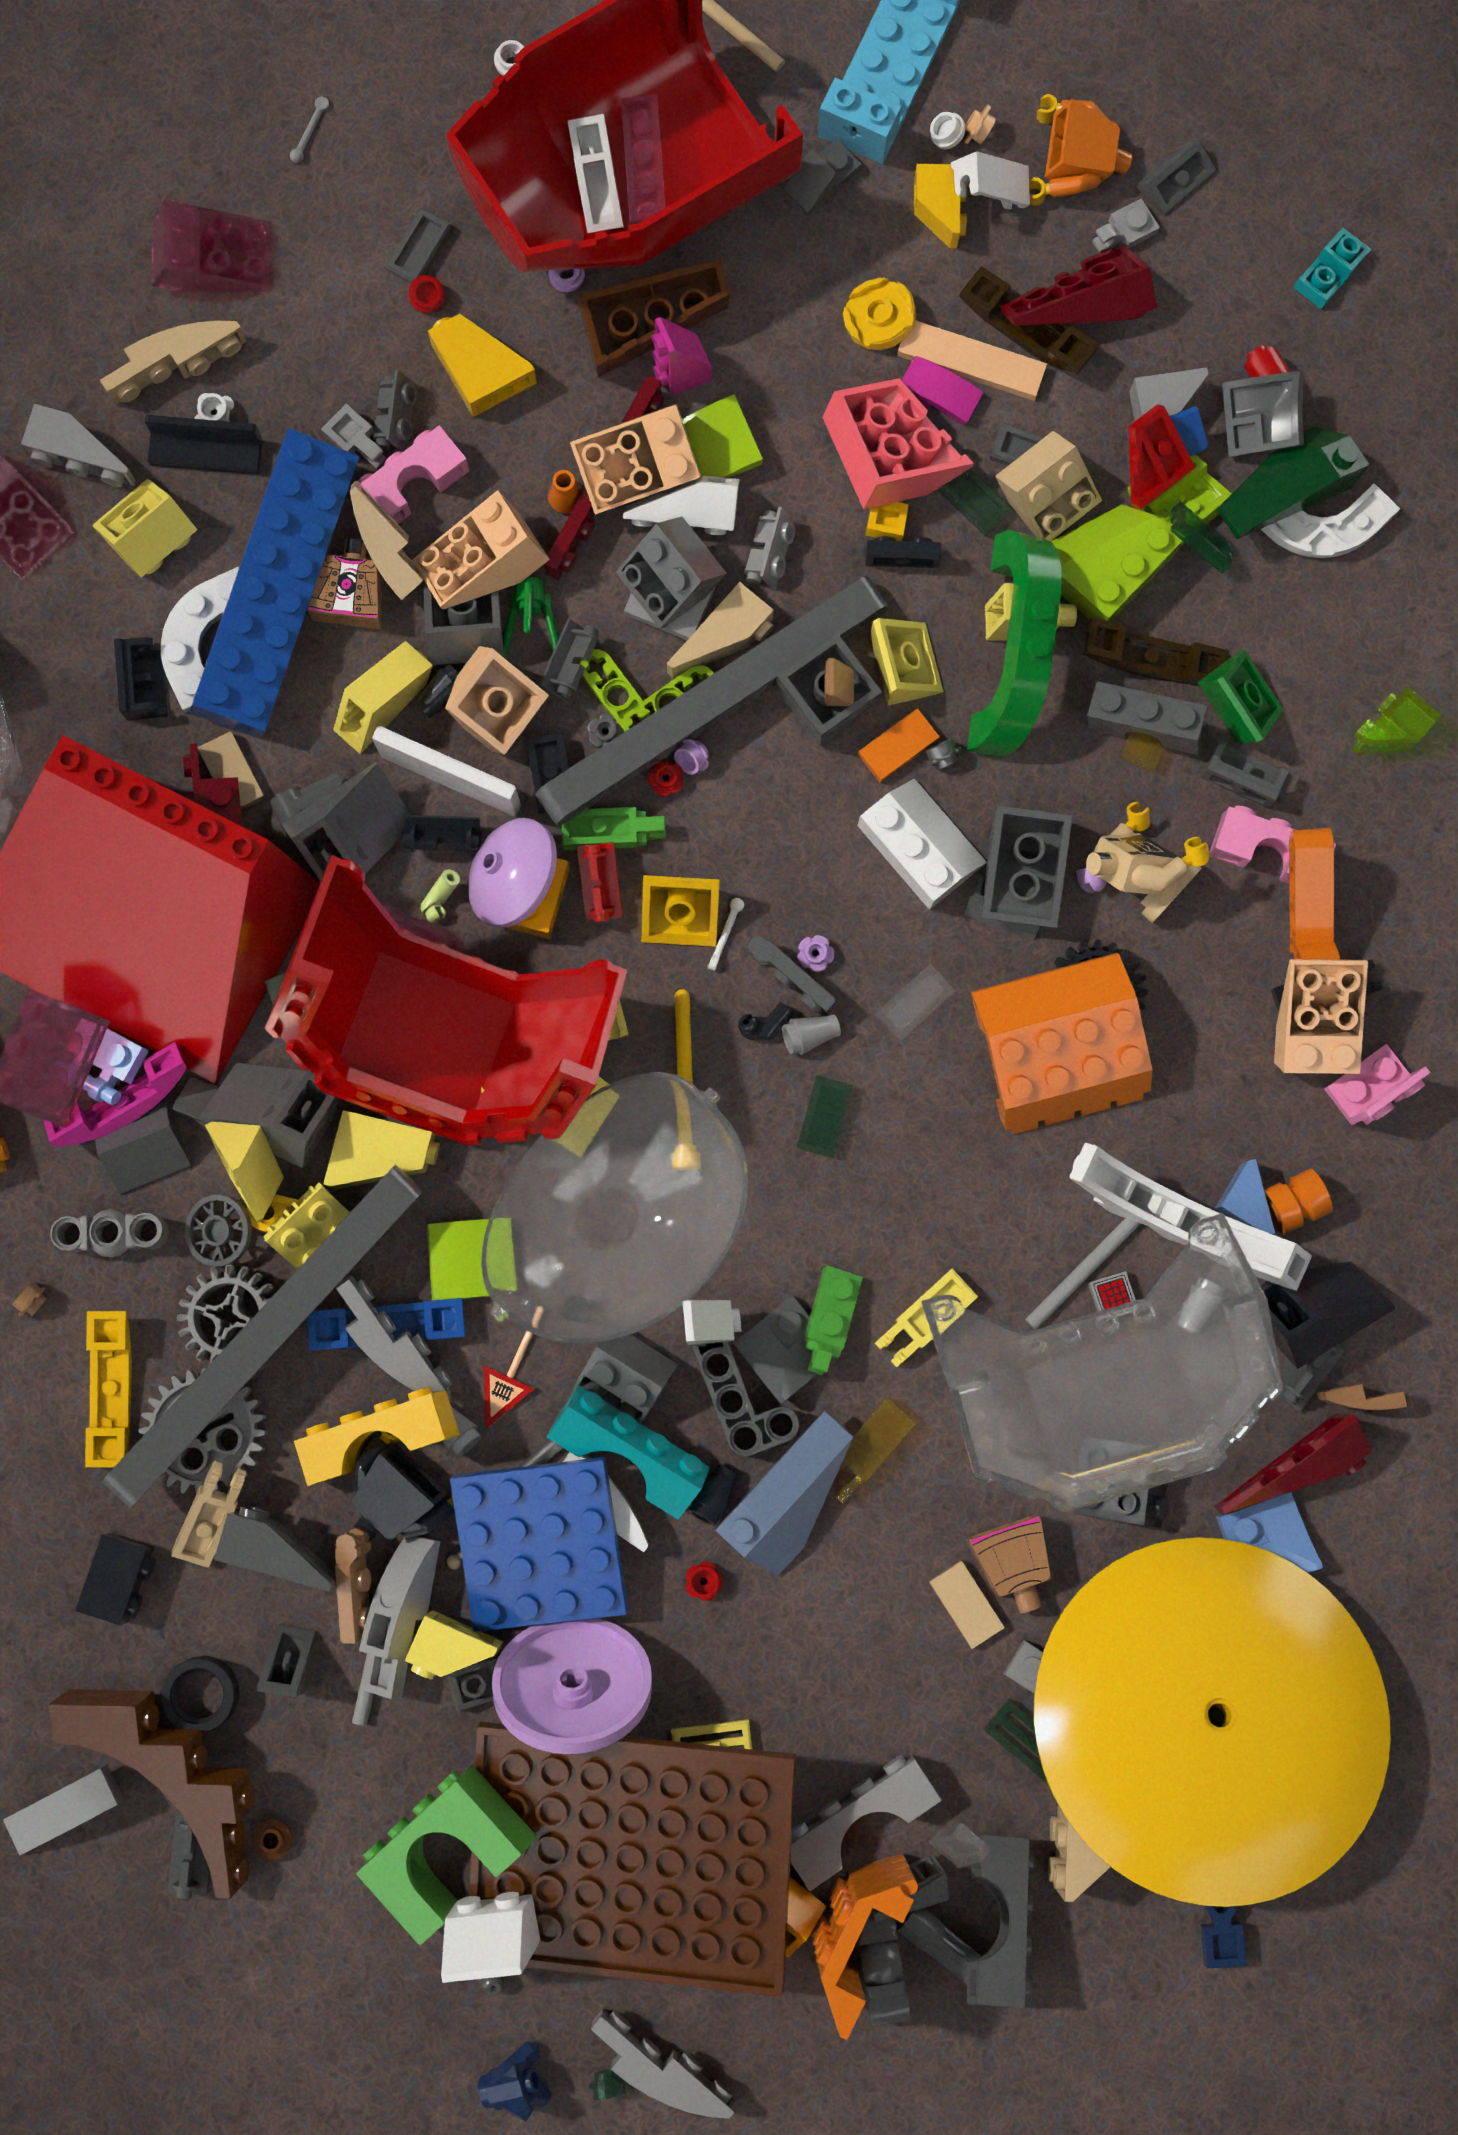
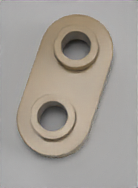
M1190 865L1188 867L1189 872L1179 879L1174 896L1148 894L1141 902L1146 907L1141 914L1153 923L1202 869L1201 866L1195 867Z

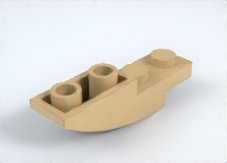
M206 321L173 327L143 338L124 348L130 362L100 379V382L115 405L120 402L127 403L137 398L141 389L149 384H158L167 380L172 374V370L176 368L179 369L184 379L191 375H202L210 368L212 362L222 356L231 357L241 349L242 344L247 341L237 321Z

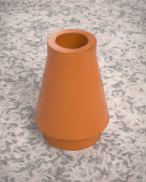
M560 470L553 476V482L548 491L549 504L557 512L571 513L583 492V488L570 471Z

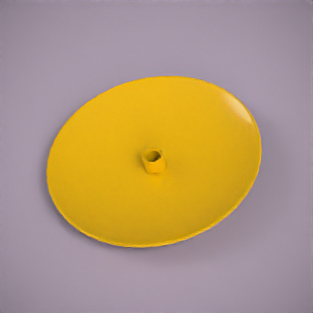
M1198 1537L1156 1543L1133 1551L1116 1560L1086 1583L1065 1607L1051 1631L1037 1672L1034 1693L1036 1743L1044 1774L1062 1813L1079 1837L1112 1869L1156 1894L1202 1906L1230 1907L1265 1902L1294 1892L1316 1880L1334 1866L1352 1847L1365 1829L1383 1789L1389 1763L1391 1741L1390 1714L1386 1690L1372 1650L1356 1622L1326 1587L1295 1564L1267 1550L1237 1541ZM1211 1706H1216L1223 1712L1224 1723L1222 1727H1216L1209 1721L1208 1710Z

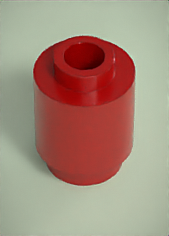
M1261 345L1251 351L1246 357L1248 362L1245 364L1244 369L1250 378L1291 372L1275 346L1267 348L1266 345Z

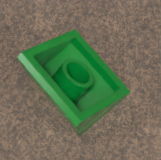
M1245 649L1236 653L1197 682L1237 743H1253L1264 739L1283 712L1282 706Z

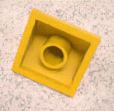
M644 875L641 942L716 947L720 880Z

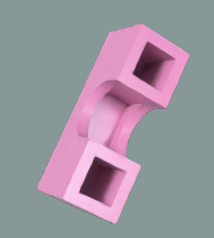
M439 425L432 431L426 430L419 434L412 446L404 452L398 451L392 454L385 461L381 469L374 474L368 473L362 476L358 482L399 524L411 515L408 503L401 495L402 489L408 481L414 478H425L431 481L441 493L467 474L469 467L466 457Z
M1229 806L1222 814L1209 855L1244 868L1251 861L1256 847L1270 846L1276 849L1283 859V869L1279 881L1289 884V835L1291 830L1296 829L1291 828L1292 825L1282 819L1271 818L1267 820L1258 817L1256 812L1248 807L1235 806L1233 808Z

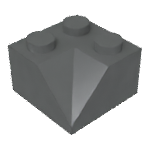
M838 633L777 675L776 690L819 747L850 726L882 694V691ZM828 658H835L853 669L854 703L852 706H826V703H824L825 666Z

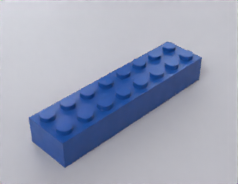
M288 428L189 710L190 714L261 739L272 713L359 456Z

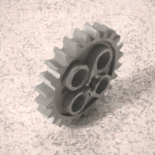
M194 1370L186 1372V1382H183L179 1376L171 1377L173 1389L165 1385L158 1387L163 1398L161 1400L157 1398L148 1399V1402L155 1410L153 1413L146 1412L141 1414L144 1419L150 1421V1426L140 1428L139 1433L145 1434L196 1380L197 1375ZM245 1387L238 1391L208 1425L214 1424L229 1413L234 1414L233 1420L210 1430L206 1434L208 1440L205 1438L194 1439L164 1471L161 1476L169 1474L167 1487H173L181 1481V1493H188L192 1486L195 1485L197 1494L200 1485L204 1486L212 1463L216 1461L223 1463L221 1478L214 1489L220 1491L221 1481L229 1487L231 1477L237 1469L246 1471L244 1468L245 1464L251 1466L259 1464L252 1456L253 1451H265V1447L257 1443L256 1440L257 1437L268 1435V1431L258 1429L257 1423L265 1420L267 1417L261 1414L255 1415L253 1410L261 1404V1401L247 1400L252 1391L251 1387ZM229 1428L233 1429L238 1435V1444L230 1451L225 1449L221 1443L223 1432ZM194 1447L200 1449L204 1457L202 1465L196 1470L187 1463V1454Z

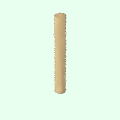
M702 0V11L770 68L778 72L784 66L785 60L714 0Z

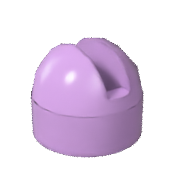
M1087 868L1076 871L1078 883L1085 892L1094 893L1105 888L1107 882L1097 875H1091Z

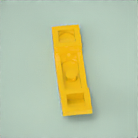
M87 1311L86 1350H90V1425L86 1428L85 1467H115L128 1453L130 1438L132 1356L128 1312Z

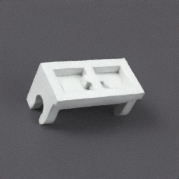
M978 151L951 162V170H954L955 192L958 196L965 197V182L970 180L971 195H983L1001 200L1003 207L1010 210L1012 209V204H1016L1019 208L1030 206L1029 167L1027 165Z

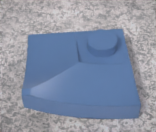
M1292 1492L1216 1516L1222 1536L1226 1540L1242 1542L1267 1550L1290 1561L1307 1573L1323 1568L1301 1519Z

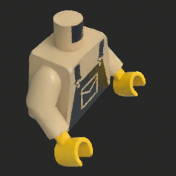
M1133 802L1127 806L1128 822L1126 824L1120 823L1110 835L1102 836L1099 839L1094 852L1090 853L1087 857L1086 868L1091 875H1097L1123 892L1174 896L1179 879L1189 872L1188 867L1190 865L1195 867L1205 865L1209 861L1210 855L1207 843H1201L1200 837H1192L1186 840L1184 843L1186 856L1180 858L1144 835L1133 833V831H1144L1150 826L1149 807L1140 812L1139 802Z

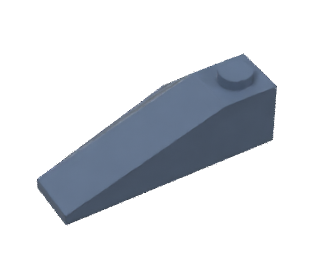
M824 1410L724 1518L715 1531L744 1558L778 1576L804 1549L854 1436L828 1411Z

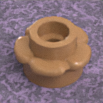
M32 1281L12 1302L11 1305L20 1311L17 1314L18 1316H22L25 1312L33 1316L45 1303L47 1298L42 1294L45 1291L44 1286L40 1288Z

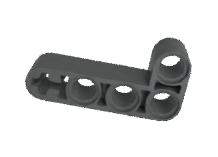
M728 1341L722 1342L723 1347L712 1348L703 1355L700 1354L699 1347H706V1343L692 1345L727 1442L732 1451L738 1455L749 1456L794 1438L798 1432L799 1421L796 1414L789 1408H774L755 1415ZM716 1354L723 1355L729 1362L727 1373L719 1377L711 1375L706 1367L708 1359ZM726 1391H736L742 1397V1407L736 1413H727L720 1406V1398ZM778 1413L788 1415L792 1421L790 1432L784 1436H777L770 1428L772 1417ZM741 1427H749L756 1434V1442L750 1449H740L734 1443V1434Z

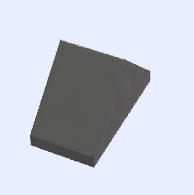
M283 1625L276 1626L257 1685V1691L296 1698L305 1692L315 1638L314 1630Z

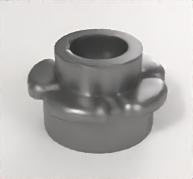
M601 714L599 718H593L587 728L590 733L589 741L596 748L603 747L624 733L611 714ZM605 728L609 730V733L606 735L602 733V730Z
M953 738L929 748L926 750L930 760L927 762L928 765L936 764L939 770L958 761L956 753L961 751V747L957 748Z

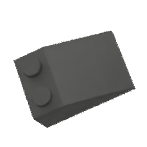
M423 579L425 634L429 662L432 665L467 663L479 646L493 648L504 657L499 590L443 610Z
M998 805L995 807L989 841L981 919L1049 928L1058 927L1073 815Z
M248 1505V1508L241 1507L240 1511L227 1514L214 1560L328 1592L337 1588L336 1573L279 1520L269 1518L270 1510Z

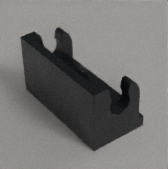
M151 637L114 639L120 713L127 721L168 717L165 672L161 659V643H154Z

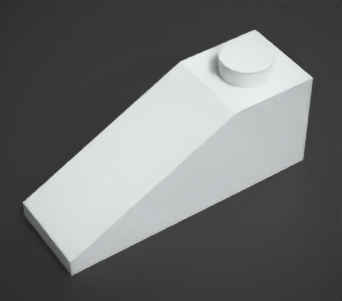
M731 1300L683 1301L686 1342L688 1345L734 1341V1332H741L739 1308L731 1309Z

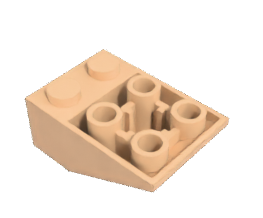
M677 404L570 442L595 514L701 477Z
M497 490L412 560L439 606L444 610L521 583L550 559L521 514Z
M1289 960L1276 1025L1274 1055L1275 1064L1283 1073L1360 1074L1368 969L1367 960Z

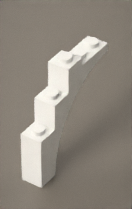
M1085 1142L1080 1155L1074 1161L1073 1170L1069 1178L1095 1196L1093 1200L1107 1211L1147 1225L1168 1240L1200 1250L1221 1265L1297 1291L1312 1257L1297 1243L1251 1227L1198 1204L1136 1172L1098 1146Z

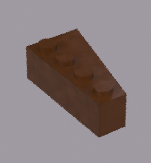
M721 259L578 295L579 310L598 378L655 348L651 336L656 334V318H664L688 330L729 308L730 292Z

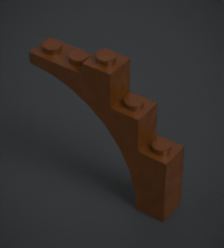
M68 1689L49 1704L53 1742L83 1746L110 1755L138 1771L164 1793L182 1814L200 1844L210 1869L215 1897L231 1899L247 1882L249 1876V1862L245 1859L243 1845L245 1826L241 1821V1818L253 1807L255 1800V1788L250 1781L249 1769L206 1767L207 1749L203 1745L201 1730L158 1729L159 1710L155 1706L154 1691Z

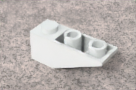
M703 475L698 479L627 505L623 518L632 519L631 523L633 525L650 527L653 526V522H663L682 516L689 526L705 528L704 532L708 534L725 535L726 530H734L740 479Z

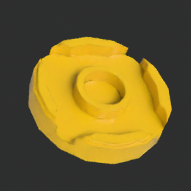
M876 278L859 285L850 294L849 301L843 311L845 327L850 337L858 345L872 350L891 348L906 339L914 327L917 315L913 296L906 286L898 281L897 283L889 281L888 278Z

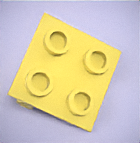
M320 1182L315 1187L310 1185L308 1187L309 1190L299 1198L302 1204L298 1205L294 1201L292 1205L295 1210L290 1213L286 1209L283 1213L287 1218L285 1219L281 1216L272 1226L266 1228L269 1232L263 1236L265 1241L296 1269L311 1256L350 1214Z

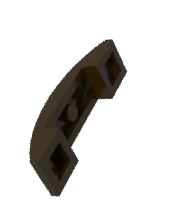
M981 266L960 292L959 297L980 318L1031 355L1059 369L1078 375L1100 347V343L1071 324L1067 329L1059 324L1014 326L1005 317L1001 306L1017 298L1010 293L1011 285Z
M1091 617L1088 622L1084 655L1099 663L1128 673L1199 686L1197 682L1228 660L1229 650L1197 642L1190 646L1126 631V625Z

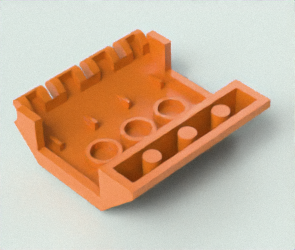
M1119 953L971 992L979 1028L986 1035L1000 1099H996L1000 1120L1005 1130L1011 1129L1013 1135L1038 1128V1121L1043 1120L1045 1126L1073 1119L1075 1111L1080 1110L1081 1116L1110 1109L1112 1101H1116L1117 1106L1143 1100L1144 1093L1151 1091L1153 1069L1138 1000Z
M902 1853L849 1870L844 1880L838 1877L829 1895V1900L832 1901L831 1909L827 1917L823 1914L821 1915L811 1933V1937L814 1938V1953L817 1957L816 1962L818 1963L824 1990L839 2036L845 2040H848L866 2002L857 1967L848 1962L873 1908L903 1923L914 1901L910 1896L915 1894L918 1889V1884Z

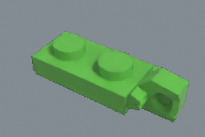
M636 807L587 809L562 825L563 850H577V846L614 842L615 848H633L647 845V840L666 838L665 817H646V811H637Z
M828 1265L824 1267L804 1336L806 1341L805 1348L812 1350L807 1371L822 1376L824 1372L827 1373L831 1358L838 1359L840 1357L841 1351L844 1349L863 1277Z

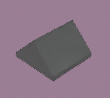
M166 1097L132 1123L95 1139L97 1156L119 1194H124L192 1166Z

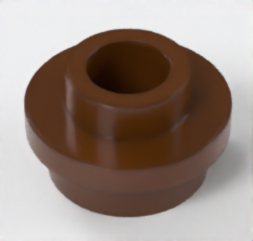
M274 1818L260 1823L252 1836L255 1852L266 1860H276L283 1857L289 1851L293 1841L290 1827L284 1821ZM274 1833L277 1835L278 1845L275 1847L268 1846L265 1842L266 1834Z

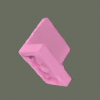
M1385 1044L1361 1061L1360 1074H1344L1324 1088V1090L1351 1125L1360 1121L1368 1125L1372 1121L1382 1118L1395 1108L1391 1101L1394 1100L1397 1103L1423 1088L1425 1084L1421 1079L1431 1072L1425 1066L1410 1074L1390 1047Z

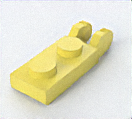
M950 1269L895 1320L897 1323L881 1336L875 1344L879 1349L887 1347L894 1340L895 1336L904 1330L913 1341L905 1348H901L891 1360L898 1367L919 1347L922 1349L978 1296L953 1269Z

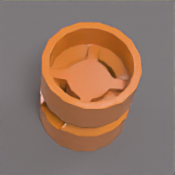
M1311 1168L1290 1177L1289 1185L1279 1182L1264 1189L1273 1226L1281 1235L1302 1227L1305 1218L1312 1222L1333 1212L1330 1195L1320 1176Z

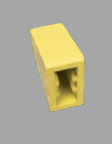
M407 641L403 642L344 689L333 730L361 754L373 742L372 737L376 728L380 726L386 728L427 685L433 665L421 651L414 649Z
M343 1110L323 1185L332 1189H341L378 1182L395 1164L408 1176L427 1172L428 1164L435 1165L440 1143L434 1142L436 1135L431 1131Z

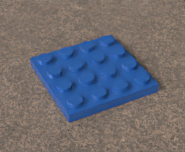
M605 1457L453 1475L450 1478L473 1631L627 1614L629 1609Z

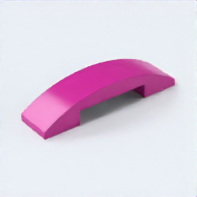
M173 1042L142 1061L146 1074L118 1090L121 1093V1098L116 1105L113 1106L103 1101L84 1111L79 1103L75 1101L43 1120L52 1146H70L103 1137L132 1123L156 1106L174 1088L187 1068L177 1043Z

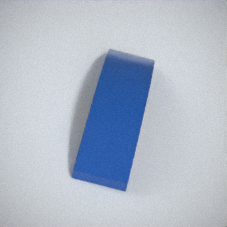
M462 1298L374 1307L378 1314L385 1311L396 1327V1331L392 1333L394 1337H397L407 1329L413 1337L419 1334L424 1341L465 1337ZM344 1308L312 1311L307 1317L309 1351L359 1347L346 1331L347 1324L356 1318L352 1310Z

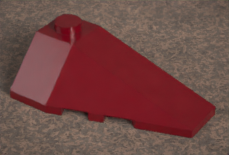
M1333 1414L1214 1506L1219 1513L1227 1514L1340 1476L1344 1473L1347 1476L1354 1474L1366 1464L1363 1458L1372 1452L1358 1419L1354 1414Z

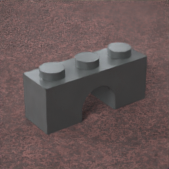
M1097 681L1087 714L1088 728L1095 732L1125 738L1127 732L1143 733L1157 738L1161 742V747L1198 755L1207 723L1208 706Z

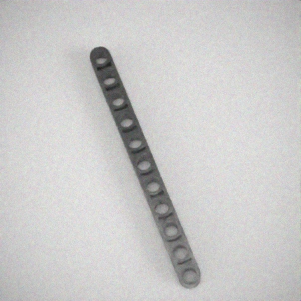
M868 576L856 580L546 783L536 792V798L556 826L567 823L678 750L684 744V739H695L774 687L777 675L838 633L842 640H845L872 622L871 617L878 618L882 615L889 605Z
M395 1164L106 1475L101 1483L125 1505L131 1508L424 1190Z

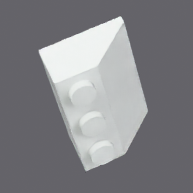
M915 778L887 793L859 818L858 827L929 910L987 863Z

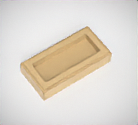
M231 731L197 747L212 778L238 777L241 811L266 799Z
M961 1560L928 1581L971 1649L1005 1628Z

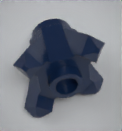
M526 2041L497 2068H493L487 2074L481 2075L478 2081V2094L485 2108H494L496 2111L504 2110L526 2122L533 2112L534 2108L532 2106L544 2107L549 2102L551 2093L547 2085H541L539 2072L533 2067V2064L540 2059V2049L537 2044Z

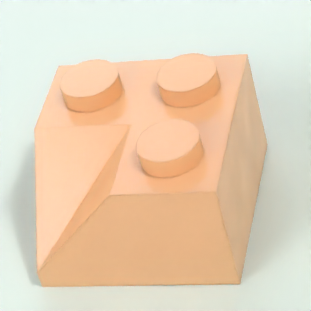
M479 646L457 675L445 709L463 729L492 752L505 755L549 695L493 648Z

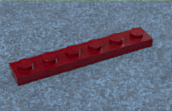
M647 375L621 423L661 409L664 402V397L661 396V381ZM586 487L547 555L550 560L544 564L545 574L558 581L564 571L569 573L572 570L578 557V553L575 552L581 540L586 542L595 527V521L592 520L595 513Z

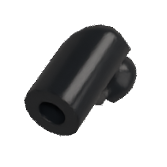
M779 1002L768 1017H752L751 1014L743 1015L738 1021V1028L741 1035L746 1039L771 1040L780 1032L782 1026L790 1020L794 1012L785 1004Z

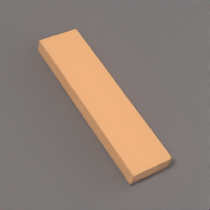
M916 320L907 338L900 343L897 353L898 357L910 361L915 356H919L962 378L1035 401L1047 363Z

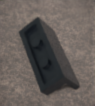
M146 415L145 424L151 433L147 459L150 466L259 475L263 439L256 424Z

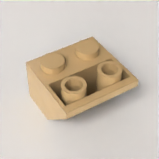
M1054 431L995 476L1009 504L1034 535L1052 541L1102 501L1077 447Z
M1058 1806L1057 1817L1051 1816L1050 1840L1055 1841L1056 1857H1049L1048 1880L1053 1882L1054 1889L1058 1891L1065 1902H1074L1110 1866L1097 1856L1079 1837Z

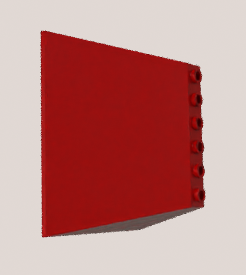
M62 735L0 851V973L155 1053L176 1042L187 1066L186 1069L216 1084L268 990L265 981L276 976L302 929L320 882L268 839Z

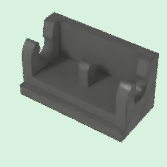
M1220 739L1211 754L1201 778L1269 809L1277 800L1289 770L1284 767L1277 769L1227 746V741Z

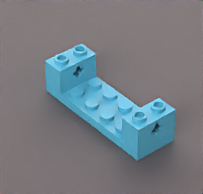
M881 0L843 80L834 78L820 107L818 137L832 143L838 139L848 150L883 165L961 0Z

